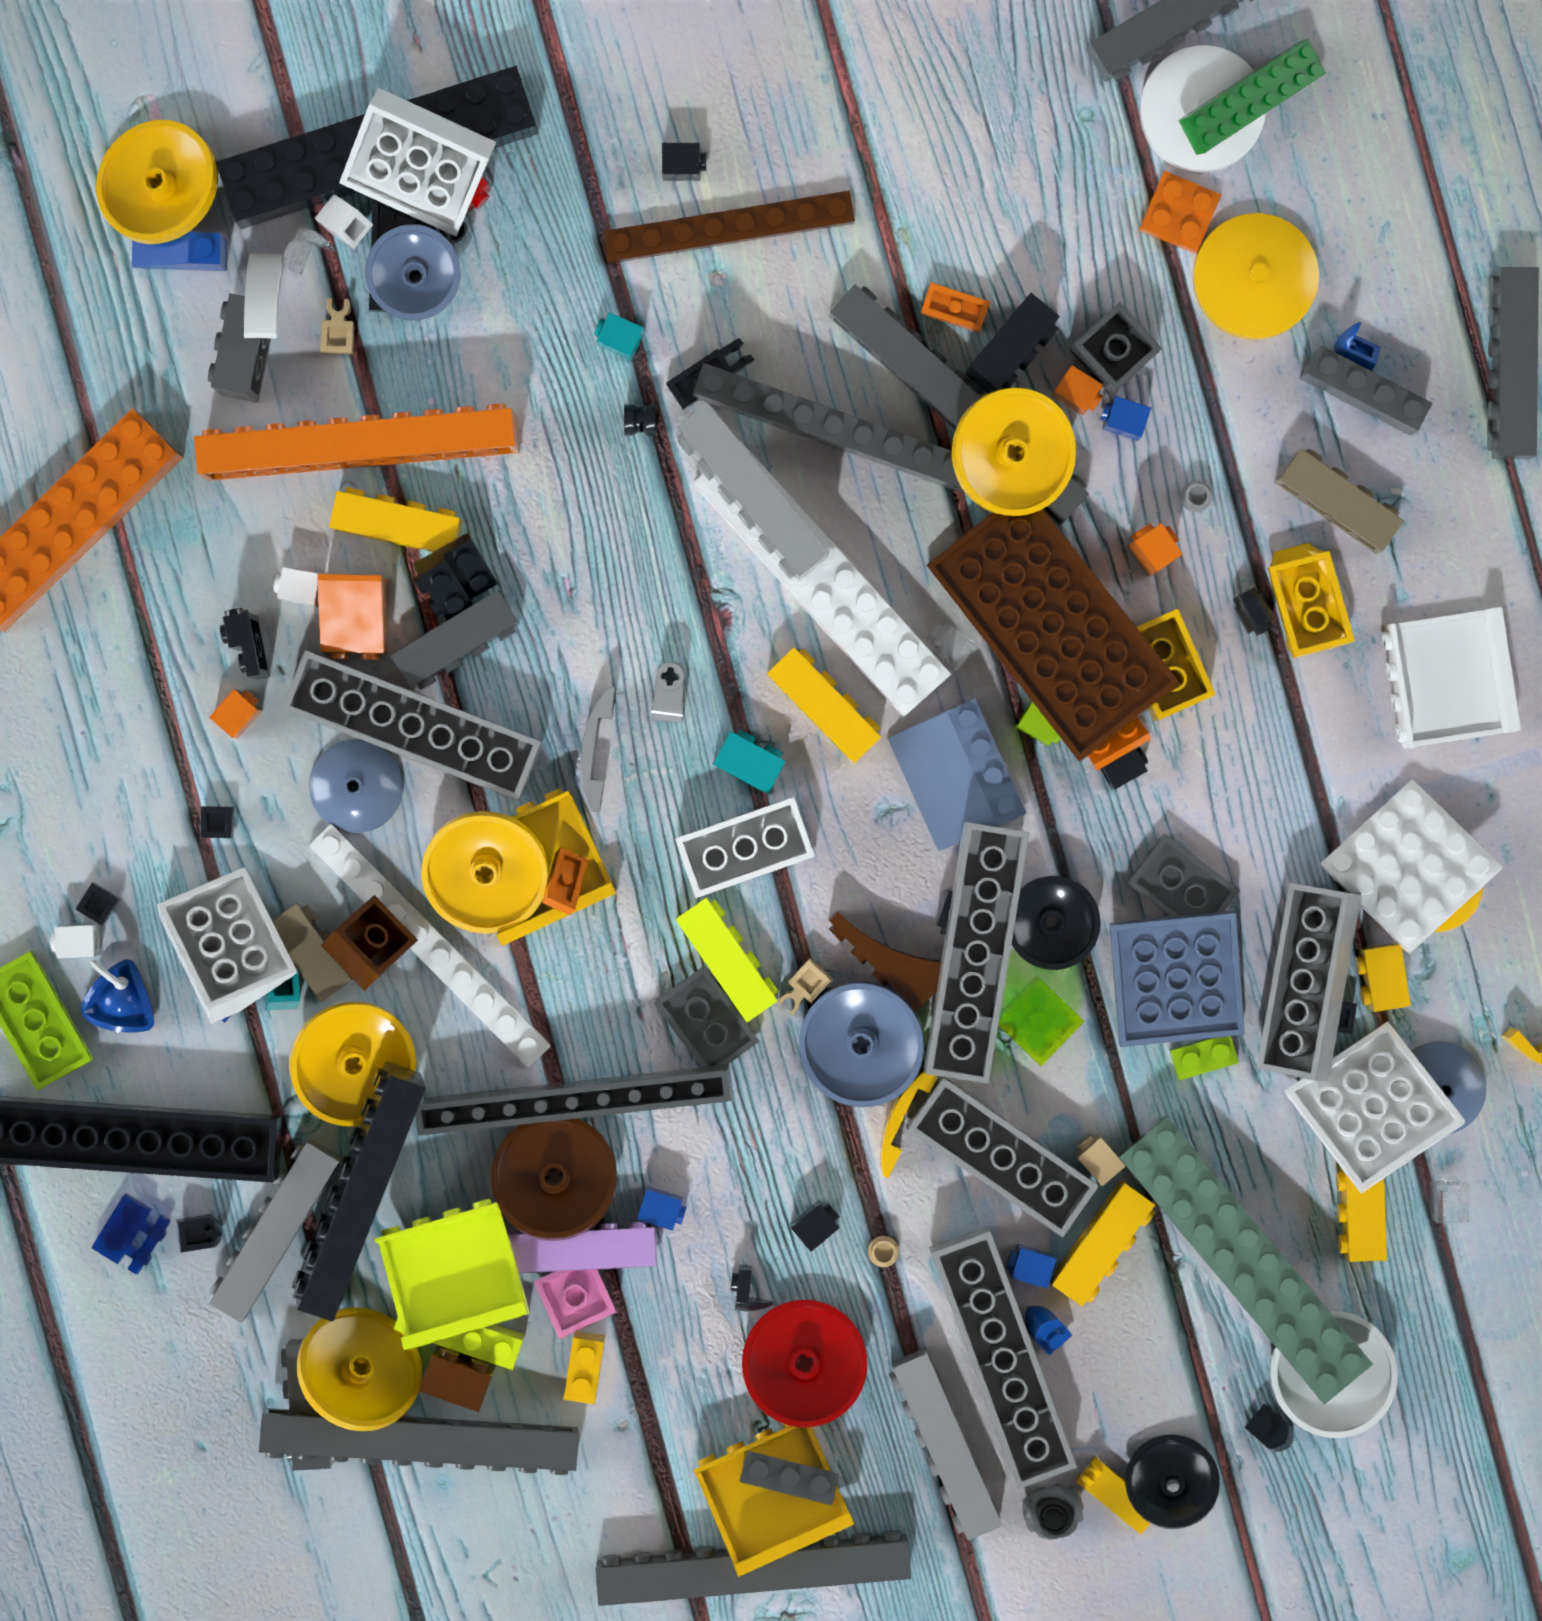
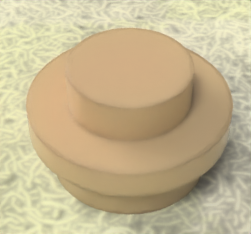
M884 1235L874 1238L868 1246V1256L871 1262L879 1267H888L894 1264L899 1256V1247L896 1241Z

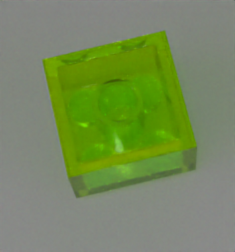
M1035 975L1000 1012L998 1026L1037 1064L1042 1066L1085 1021L1046 983Z

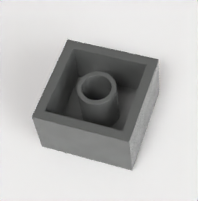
M1119 302L1078 339L1069 350L1099 383L1103 384L1102 387L1112 396L1155 357L1162 348Z

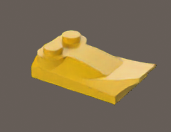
M1310 543L1275 551L1268 571L1286 634V646L1291 652L1292 659L1353 643L1355 639L1330 551L1320 550Z

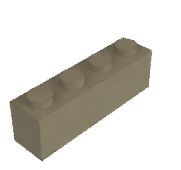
M1300 449L1297 451L1275 483L1375 554L1383 552L1404 522L1403 519L1398 517L1400 512L1388 503L1381 505L1374 500V494L1362 485L1356 487L1347 481L1348 475L1336 467H1332V469L1322 463L1323 458L1311 449L1306 451Z

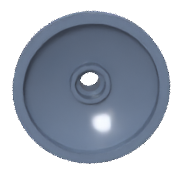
M403 225L389 230L375 242L366 260L365 279L372 298L385 312L399 319L418 321L437 315L454 299L460 284V262L453 246L442 234L426 226ZM412 272H420V280L416 282L410 280Z
M346 740L328 748L314 764L309 780L311 801L319 816L329 825L332 824L336 829L349 833H364L384 825L397 811L403 796V777L394 757L386 749L363 740ZM352 780L357 781L359 784V789L356 792H351L348 788V784Z
M1430 1042L1411 1050L1440 1088L1443 1085L1449 1087V1093L1446 1096L1465 1119V1124L1450 1134L1466 1128L1479 1115L1486 1098V1080L1478 1061L1462 1047L1447 1042Z

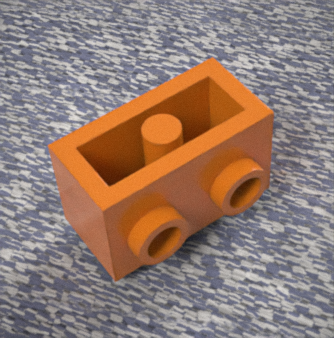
M1150 522L1131 535L1134 542L1127 546L1148 577L1183 554L1176 544L1179 542V539L1170 526L1164 527L1162 523L1153 527Z

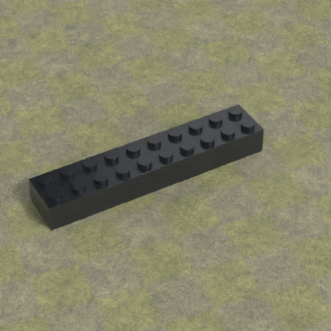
M517 65L407 100L495 141L496 145L494 148L539 134ZM365 114L217 161L216 165L235 223L241 229L328 202L333 194L341 198L356 193L357 191L339 182Z
M0 1096V1164L273 1183L279 1177L283 1115Z

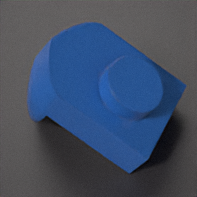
M1361 322L1350 326L1339 336L1334 345L1335 353L1372 371L1377 363L1381 347L1356 335L1361 325Z
M1027 1306L1025 1314L1026 1328L1033 1339L1048 1355H1051L1072 1336V1333L1048 1308Z

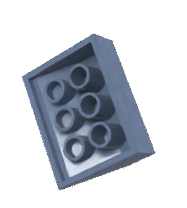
M972 699L887 738L938 851L961 842L964 822L997 827L1026 814V810L976 699Z

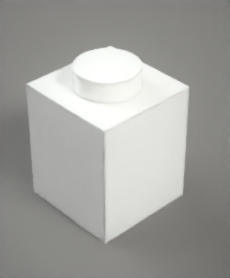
M335 194L332 195L315 217L332 235L353 249L356 248L373 226L356 208Z
M282 567L281 574L277 573L274 581V592L278 593L277 599L319 607L317 573Z
M99 924L54 927L55 933L51 934L50 944L52 952H56V959L101 955Z

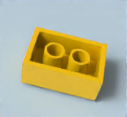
M1178 609L1136 627L1181 683L1148 709L1153 721L1161 720L1216 695Z

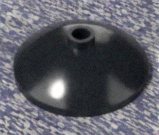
M1045 876L1030 881L1020 889L1011 945L1021 958L1038 968L1061 970L1076 965L1088 956L1099 937L1101 919L1096 901L1085 887L1066 877ZM1049 916H1054L1057 921L1056 925L1052 928H1048L1045 923Z
M1171 1434L1152 1438L1134 1452L1126 1468L1125 1487L1132 1507L1144 1520L1160 1528L1182 1529L1200 1522L1213 1509L1219 1495L1220 1477L1217 1465L1206 1448L1191 1438ZM1170 1483L1179 1485V1489L1175 1492L1169 1491L1167 1487Z

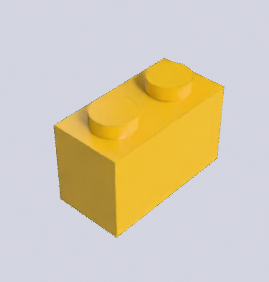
M1388 943L1357 948L1359 956H1355V967L1357 974L1362 975L1364 987H1360V998L1363 1006L1367 1005V1010L1372 1012L1411 1006L1402 947L1398 943Z
M581 1331L574 1333L563 1400L595 1404L606 1335Z

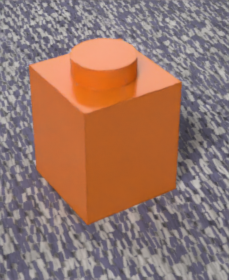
M1071 365L1051 396L1084 415L1088 409L1094 411L1103 398V395L1099 393L1103 384Z
M233 689L209 718L230 737L238 739L262 712L257 706L260 701L246 689L243 692Z

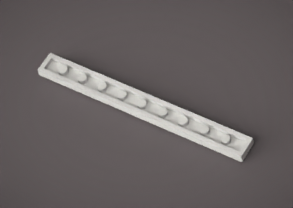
M330 824L309 845L365 903L375 895L418 940L410 949L528 1068L551 1047V1044L338 829Z

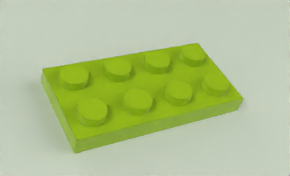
M29 951L0 968V1027L36 1091L94 1060L34 951Z

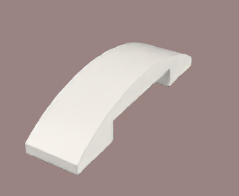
M250 252L245 286L244 338H277L278 296L280 277H282L283 252Z

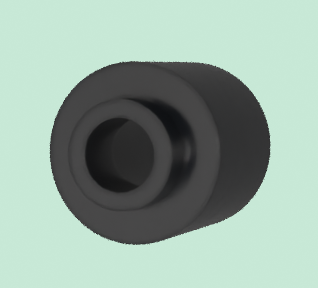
M1252 588L1233 599L1236 605L1234 610L1248 634L1255 632L1256 636H1259L1273 628L1271 622L1276 618L1262 593L1258 594L1256 589Z

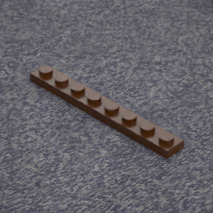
M850 190L605 230L603 235L608 264L849 225L854 224L855 219Z

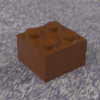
M374 895L335 929L321 944V947L365 991L418 940Z
M437 1345L431 1356L419 1391L479 1412L496 1365Z

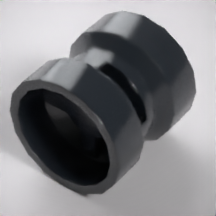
M624 404V435L634 436L637 432H643L646 436H656V404H646L644 407Z

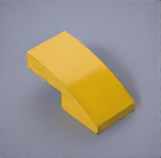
M1509 1028L1501 1035L1520 1054L1542 1065V1043H1539L1534 1048L1519 1030Z

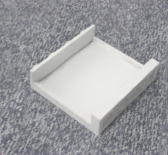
M1502 607L1384 626L1385 632L1381 633V642L1384 651L1388 650L1390 663H1386V674L1389 682H1393L1394 694H1391V706L1393 712L1398 714L1399 724L1396 725L1395 732L1397 741L1402 743L1403 749L1521 731Z

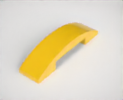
M924 1068L918 1072L911 1085L896 1098L887 1117L880 1147L881 1173L886 1178H889L902 1152L901 1147L892 1143L917 1090L921 1089L930 1094L938 1077L925 1074Z

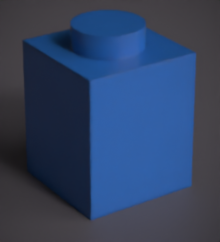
M1115 396L1111 403H1105L1100 420L1105 421L1102 430L1139 441L1143 436L1151 407Z
M647 1186L637 1220L673 1231L675 1223L682 1224L687 1207L681 1205L682 1196Z
M1017 1243L1016 1250H1010L1006 1268L1010 1269L1009 1274L1012 1279L1048 1289L1057 1258L1053 1253Z

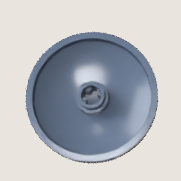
M857 981L834 987L813 1004L802 1023L799 1051L808 1077L822 1093L848 1106L873 1107L895 1099L914 1081L923 1062L925 1037L916 1011L903 996L893 989L878 983Z

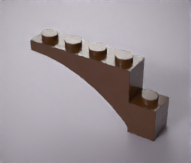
M838 911L828 919L833 924L829 930L840 942L847 939L854 946L850 952L863 965L868 961L876 969L872 975L882 985L887 986L890 984L911 1004L915 1011L936 993L941 961L916 957L892 949L857 929Z

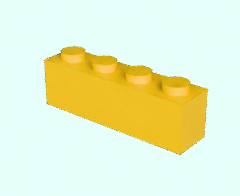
M346 487L345 492L336 491L329 528L334 531L428 552H434L460 536L463 520L456 517V511L438 508L437 513L425 510V504L407 501V506L395 504L394 497L377 494L376 499L364 497L365 491Z
M793 647L767 673V676L855 764L881 738L877 733L881 728L870 716L863 719L856 711L859 705L847 693L841 696L834 689L837 685L836 681L825 670L820 674L812 666L815 660L807 651L802 648L798 652Z
M1340 1167V1172L1336 1173L1337 1191H1341V1203L1337 1204L1338 1222H1342V1235H1338L1339 1253H1343V1257L1349 1262L1387 1261L1384 1179L1361 1194Z
M1120 1179L1051 1276V1285L1082 1307L1086 1301L1091 1303L1100 1291L1098 1285L1104 1276L1110 1277L1117 1268L1119 1262L1116 1259L1123 1250L1125 1252L1129 1251L1135 1243L1137 1237L1134 1234L1141 1225L1145 1227L1151 1221L1155 1214V1211L1152 1210L1155 1204Z

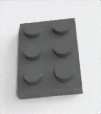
M1167 834L1162 835L1127 881L1129 886L1170 917L1225 911L1240 891Z
M705 965L654 1001L655 1005L701 1067L729 1064L760 1042Z

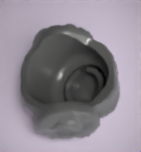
M1057 1483L1049 1487L1037 1488L1031 1496L1023 1499L1022 1507L1026 1526L1030 1532H1036L1043 1539L1054 1540L1070 1536L1077 1528L1078 1522L1083 1521L1084 1505L1076 1487L1066 1488Z

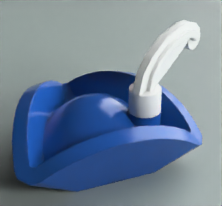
M91 959V966L101 976L91 986L82 1002L81 1013L83 1018L95 1026L111 1031L127 1033L149 1031L154 1026V1016L146 988L135 963L132 960L125 959L106 970L96 960Z

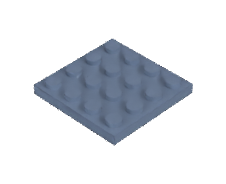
M1234 910L1109 923L1120 1047L1245 1035L1237 919Z

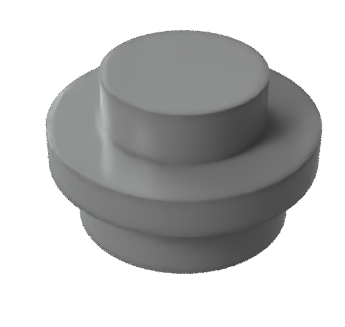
M1192 481L1186 484L1181 491V502L1191 512H1201L1211 504L1212 491L1202 481Z

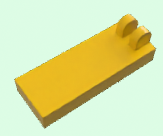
M1094 1455L1089 1465L1080 1475L1078 1474L1075 1481L1142 1535L1151 1523L1144 1520L1132 1507L1126 1493L1125 1480Z

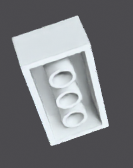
M794 797L675 838L695 898L815 857Z

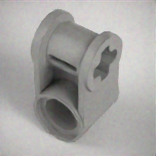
M665 663L657 670L655 692H653L651 720L683 722L685 672L677 663ZM669 667L674 668V673L679 674V680L673 681L671 686L667 685V679H662V674L668 672Z

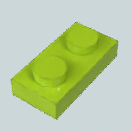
M1231 1036L1207 1038L1169 1050L1179 1081L1239 1063Z

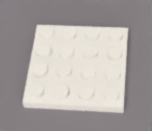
M1413 779L1320 863L1321 867L1347 893L1362 895L1360 906L1408 954L1415 950L1502 870V866Z
M1386 1022L1332 1059L1329 1081H1315L1303 1078L1285 1090L1287 1097L1361 1194L1465 1124V1119L1389 1022Z

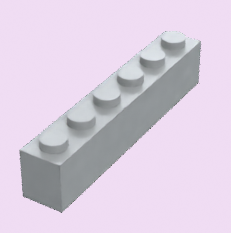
M313 1139L307 1141L305 1145L301 1142L299 1143L290 1158L295 1161L289 1172L284 1169L274 1184L279 1189L273 1199L267 1196L258 1212L262 1214L259 1222L257 1225L251 1223L244 1233L242 1239L246 1243L240 1252L235 1250L225 1266L230 1269L225 1278L223 1279L219 1276L209 1293L214 1296L209 1302L210 1305L240 1323L246 1319L339 1166L341 1156Z
M926 1348L891 1362L894 1371L889 1373L895 1390L902 1389L906 1400L901 1403L908 1419L915 1418L919 1428L914 1430L920 1447L927 1446L931 1457L926 1459L933 1477L939 1475L944 1486L939 1487L945 1504L952 1503L956 1514L951 1516L958 1534L964 1532L969 1541L1001 1527L1000 1517Z

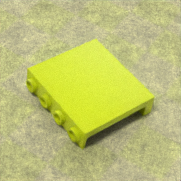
M491 1199L473 1203L472 1210L461 1213L460 1208H455L443 1212L442 1219L431 1222L430 1217L421 1218L411 1222L412 1228L400 1230V1226L387 1228L381 1231V1237L374 1238L375 1243L379 1244L403 1334L401 1341L404 1350H410L530 1314L504 1216L497 1202L492 1204Z

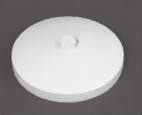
M1191 46L1178 50L1166 57L1151 73L1143 88L1140 100L1142 130L1153 150L1172 166L1195 173L1222 170L1239 161L1257 141L1264 125L1265 114L1206 153L1196 155L1178 120L1254 70L1238 55L1217 46Z
M1329 1310L1373 1365L1325 1405L1317 1398L1276 1347L1271 1358L1270 1380L1279 1406L1295 1424L1305 1431L1321 1437L1346 1438L1368 1430L1385 1415L1392 1404L1397 1390L1398 1369L1390 1344L1375 1326L1355 1314Z

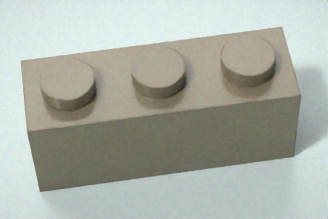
M300 902L294 904L272 920L294 966L322 1002L353 979L321 947V944L331 934L327 930L323 932L315 923L318 920L315 912L308 904L303 906Z

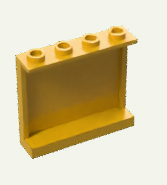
M559 788L544 795L546 801L535 806L533 801L516 808L518 814L512 816V818L529 828L540 841L545 851L549 870L548 878L555 852L560 847L588 859L576 909L573 913L617 893L570 791L563 793L562 789ZM541 901L537 910L526 921L506 931L498 932L496 936L501 946H504L568 916V914L543 904Z
M784 1424L785 1428L776 1433H773L772 1428L755 1435L756 1442L745 1446L743 1441L726 1448L728 1454L716 1459L715 1455L712 1454L697 1461L699 1467L693 1471L702 1488L738 1577L854 1525L838 1486H836L831 1506L739 1482L747 1450L831 1471L812 1427L799 1428Z

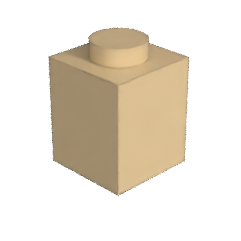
M1098 1134L1093 1138L1091 1135L1087 1136L1076 1146L1078 1151L1074 1155L1101 1186L1105 1185L1126 1166Z

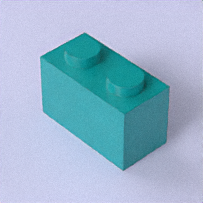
M740 729L737 734L730 731L713 765L768 794L786 762L781 759L783 752L766 744L764 749L753 744L755 737Z

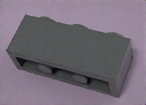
M747 1450L739 1482L832 1506L839 1473Z

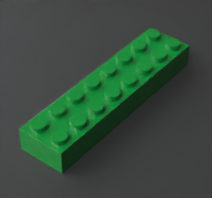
M1305 39L1295 43L1178 121L1196 155L1203 154L1326 74L1309 39Z

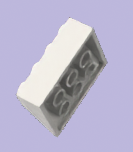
M378 88L369 103L339 183L451 235L457 236L496 142Z
M245 867L157 904L160 920L211 1024L242 1011L297 974V970Z

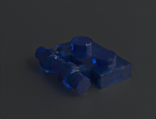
M126 1193L121 1198L91 1249L116 1264H119L125 1255L129 1256L133 1260L128 1266V1270L138 1275L143 1266H147L153 1257L151 1253L159 1241L162 1242L167 1235L165 1230L171 1220L164 1215H160L156 1223L152 1224L147 1221V1218L153 1209ZM139 1231H142L148 1236L141 1247L138 1248L132 1243Z

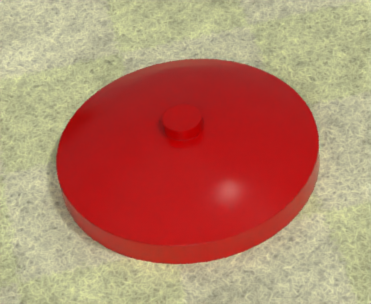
M814 1300L790 1301L768 1311L750 1331L742 1354L743 1378L754 1402L772 1419L792 1427H817L838 1419L858 1399L867 1375L866 1348L856 1326L844 1313L835 1307Z

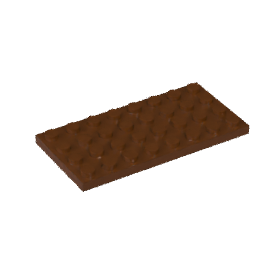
M1043 509L1021 516L991 513L926 565L1079 762H1082L1181 684Z

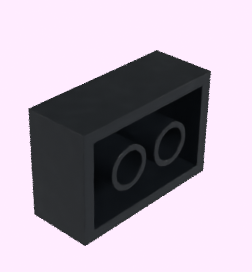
M1031 292L969 365L965 375L987 393L1010 388L1019 377L1015 374L1018 368L1025 371L1039 353L1035 348L1039 344L1045 347L1056 334L1059 327L1055 324L1060 316Z

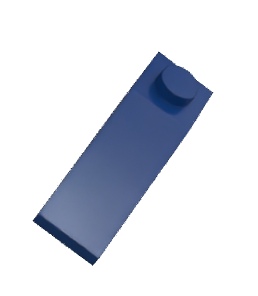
M188 232L178 239L161 244H144L132 240L131 267L142 269L226 271L227 239L221 233Z

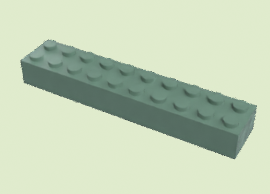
M1163 1117L1117 1155L1324 1405L1373 1365L1168 1117Z

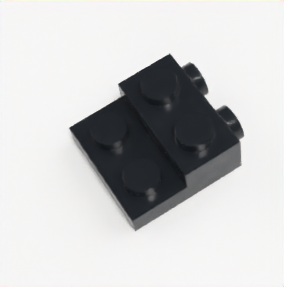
M468 533L413 563L418 574L413 578L422 594L429 592L432 598L427 601L436 616L443 614L446 621L473 605L471 599L498 584Z
M243 608L224 611V624L220 625L221 639L224 644L228 643V648L242 651L241 654H238L241 672H246L247 677L257 680L270 677L258 616L249 613L248 610H243Z

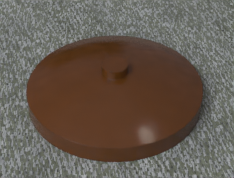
M580 1119L522 1124L507 1135L495 1154L491 1169V1187L501 1213L517 1230L540 1240H566L590 1230L606 1214L616 1192L617 1168L612 1150L604 1137L595 1128Z

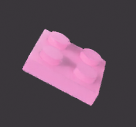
M598 1269L554 1271L533 1281L559 1339L617 1313Z

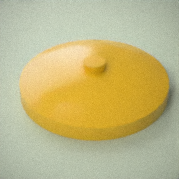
M152 120L138 124L118 137L102 159L96 179V196L100 210L107 222L130 240L144 244H161L178 239L198 225L213 203L218 185L216 160L206 141L193 129L182 123L171 120Z
M1243 214L1223 222L1209 234L1201 245L1193 266V290L1202 312L1220 330L1241 339H1267L1289 330L1308 312L1318 289V263L1311 244L1293 224L1270 214Z
M1006 388L984 395L966 410L954 433L952 463L957 480L972 501L992 513L1021 516L1042 510L1055 501L1064 491L1075 466L1076 442L1068 418L1050 398L1030 389Z
M489 811L466 813L445 823L431 838L421 866L423 889L435 911L446 921L460 929L483 934L503 932L526 921L537 910L543 900L549 872L545 851L535 834L518 820L501 813Z
M366 1002L338 1003L315 1014L297 1034L289 1058L290 1079L298 1098L313 1115L335 1125L360 1126L363 1119L360 1111L365 1098L372 1097L375 1088L372 1086V1080L377 1068L383 1069L385 1061L416 1071V1052L413 1041L404 1025L386 1009Z
M350 1307L338 1310L333 1322L321 1318L310 1329L298 1352L297 1376L305 1398L323 1418L345 1429L372 1431L396 1422L412 1406L422 1383V1361L417 1348L403 1349L401 1341L403 1334L393 1330L396 1323L394 1319L376 1310Z

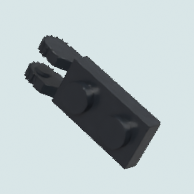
M737 338L720 350L716 349L666 383V386L683 411L699 401L693 398L692 394L703 363L736 374L754 361L751 354L743 356L732 366H729L724 357L738 351L744 344L740 338Z

